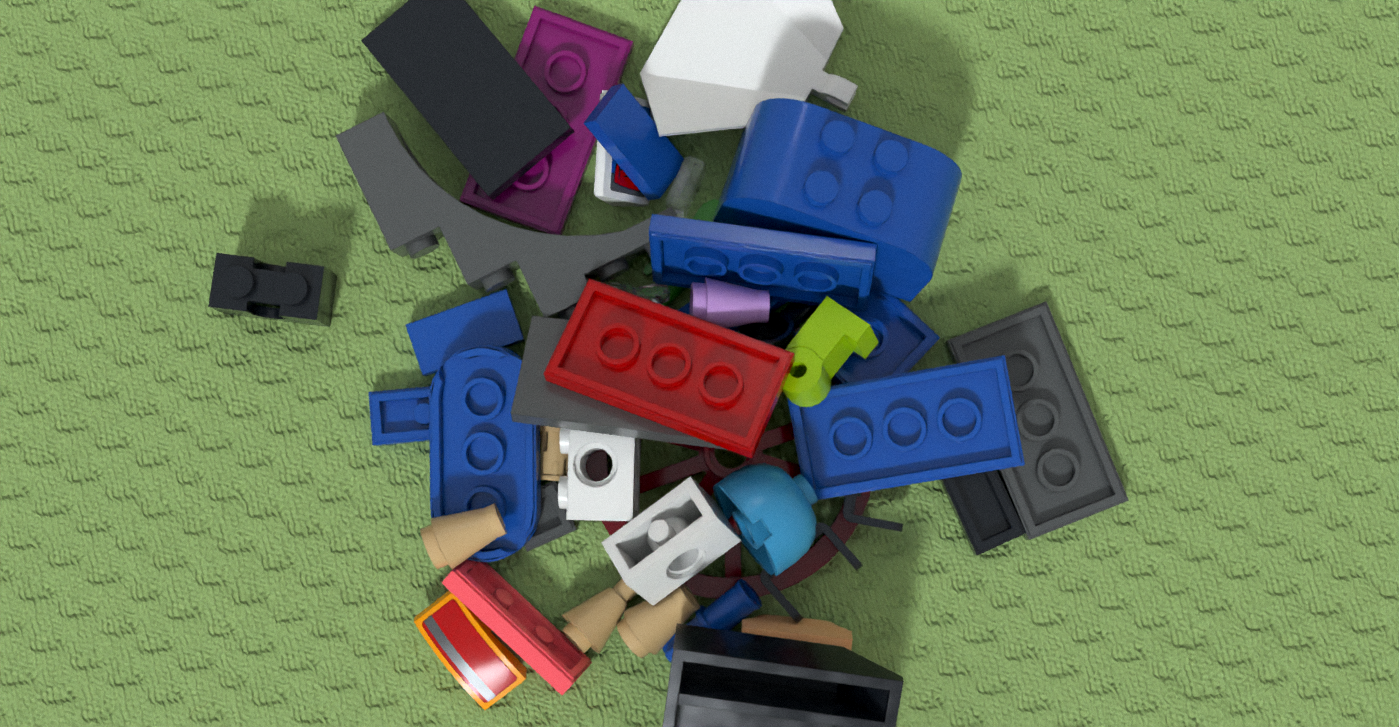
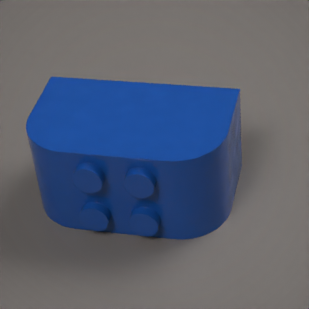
M786 98L767 99L759 102L754 107L741 135L712 222L877 244L871 288L911 302L933 277L962 180V172L958 165L948 156L922 143L808 102Z

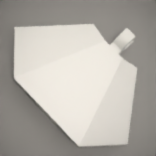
M681 0L640 72L659 137L745 128L754 107L761 101L774 98L795 99L807 102L809 96L813 94L846 113L856 94L858 85L845 78L828 74L824 71L844 29L832 0Z

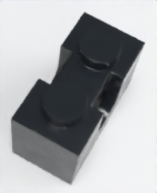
M216 253L208 307L228 315L330 327L337 275L325 266L286 262V266L263 263L254 257ZM256 303L277 305L280 308L256 305Z

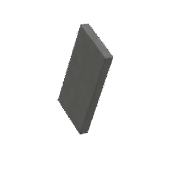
M1047 302L1030 307L945 342L954 364L1002 355L1006 357L1025 465L997 471L1026 532L1024 534L1026 540H1031L1129 501Z
M532 315L511 409L513 422L727 450L546 381L543 373L569 320Z

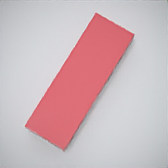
M467 559L455 567L442 581V584L559 694L563 695L592 663L590 658L578 650L561 631L487 562H476Z

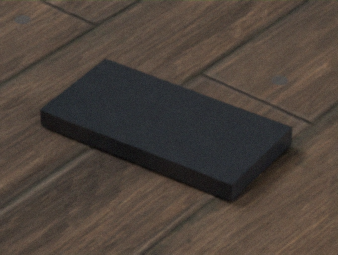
M409 0L361 40L492 200L575 132L465 0Z

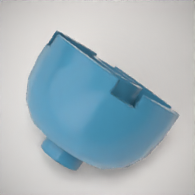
M767 463L749 464L732 472L713 486L715 498L727 519L733 516L737 527L741 531V534L738 536L742 544L768 574L772 575L775 573V576L779 575L808 552L816 537L817 527L816 516L811 506L818 499L811 485L801 474L791 478L789 474L778 466Z

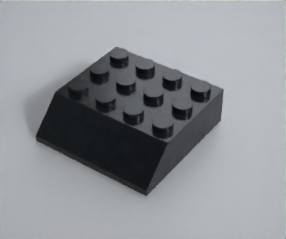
M677 623L662 727H896L904 681L902 676L845 647Z

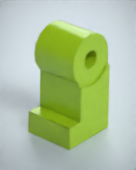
M826 296L785 349L795 353V361L782 389L787 398L793 404L800 407H812L821 403L830 391L832 377L853 351L866 359L879 343L871 325Z

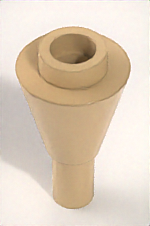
M621 579L613 588L608 587L563 613L562 617L567 622V625L561 631L583 654L590 647L600 654L624 614V610L627 609V603L637 593Z

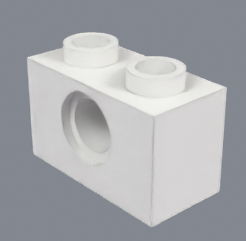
M560 428L561 454H568V476H560L558 506L559 509H567L566 520L631 521L638 516L641 439ZM605 450L612 459V471L604 480L594 481L586 471L587 460L594 452Z
M690 476L601 543L625 584L654 606L738 544L741 539L717 502Z

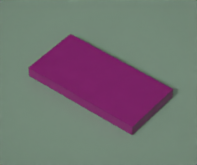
M534 6L514 59L575 132L494 200L484 192L471 174H469L459 201L464 205L540 233L562 235L597 144V139L584 125V122L600 102L602 90H609L611 86L620 84L634 47L633 41Z

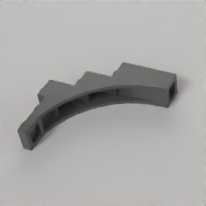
M382 112L336 135L392 252L401 257L409 254L411 259H416L436 250L440 246L438 239L445 237L467 285L476 290L484 287L486 292H492L508 285L515 280L513 272L521 269L544 317L569 320L589 278L599 277L601 283L607 282L627 272L630 269L628 261L646 252L651 259L649 242L651 217L624 231L599 235L565 236L538 233L513 227L482 215L443 190L428 175L412 154L396 123L386 113ZM672 207L658 213V215L677 217Z

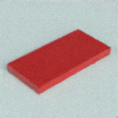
M589 278L543 374L546 381L753 459L795 361V353Z

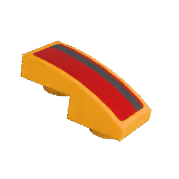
M447 591L414 617L415 625L437 657L458 683L484 710L488 709L526 680L527 668L491 633V629L450 591Z

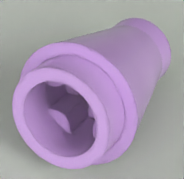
M705 278L704 283H691V316L724 328L752 323H768L770 311L769 290H756L711 278Z

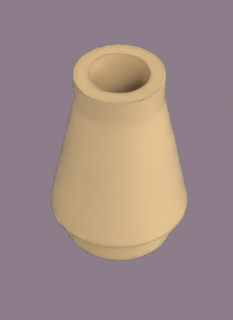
M494 503L480 509L431 518V525L421 528L420 532L427 553L435 568L440 569L449 565L451 569H454L496 538L507 534V529Z
M682 584L654 606L648 601H644L624 610V618L617 623V629L625 644L636 656L644 658L649 653L657 655L675 634L677 623L684 624L693 613L700 609V605L691 590L685 584Z

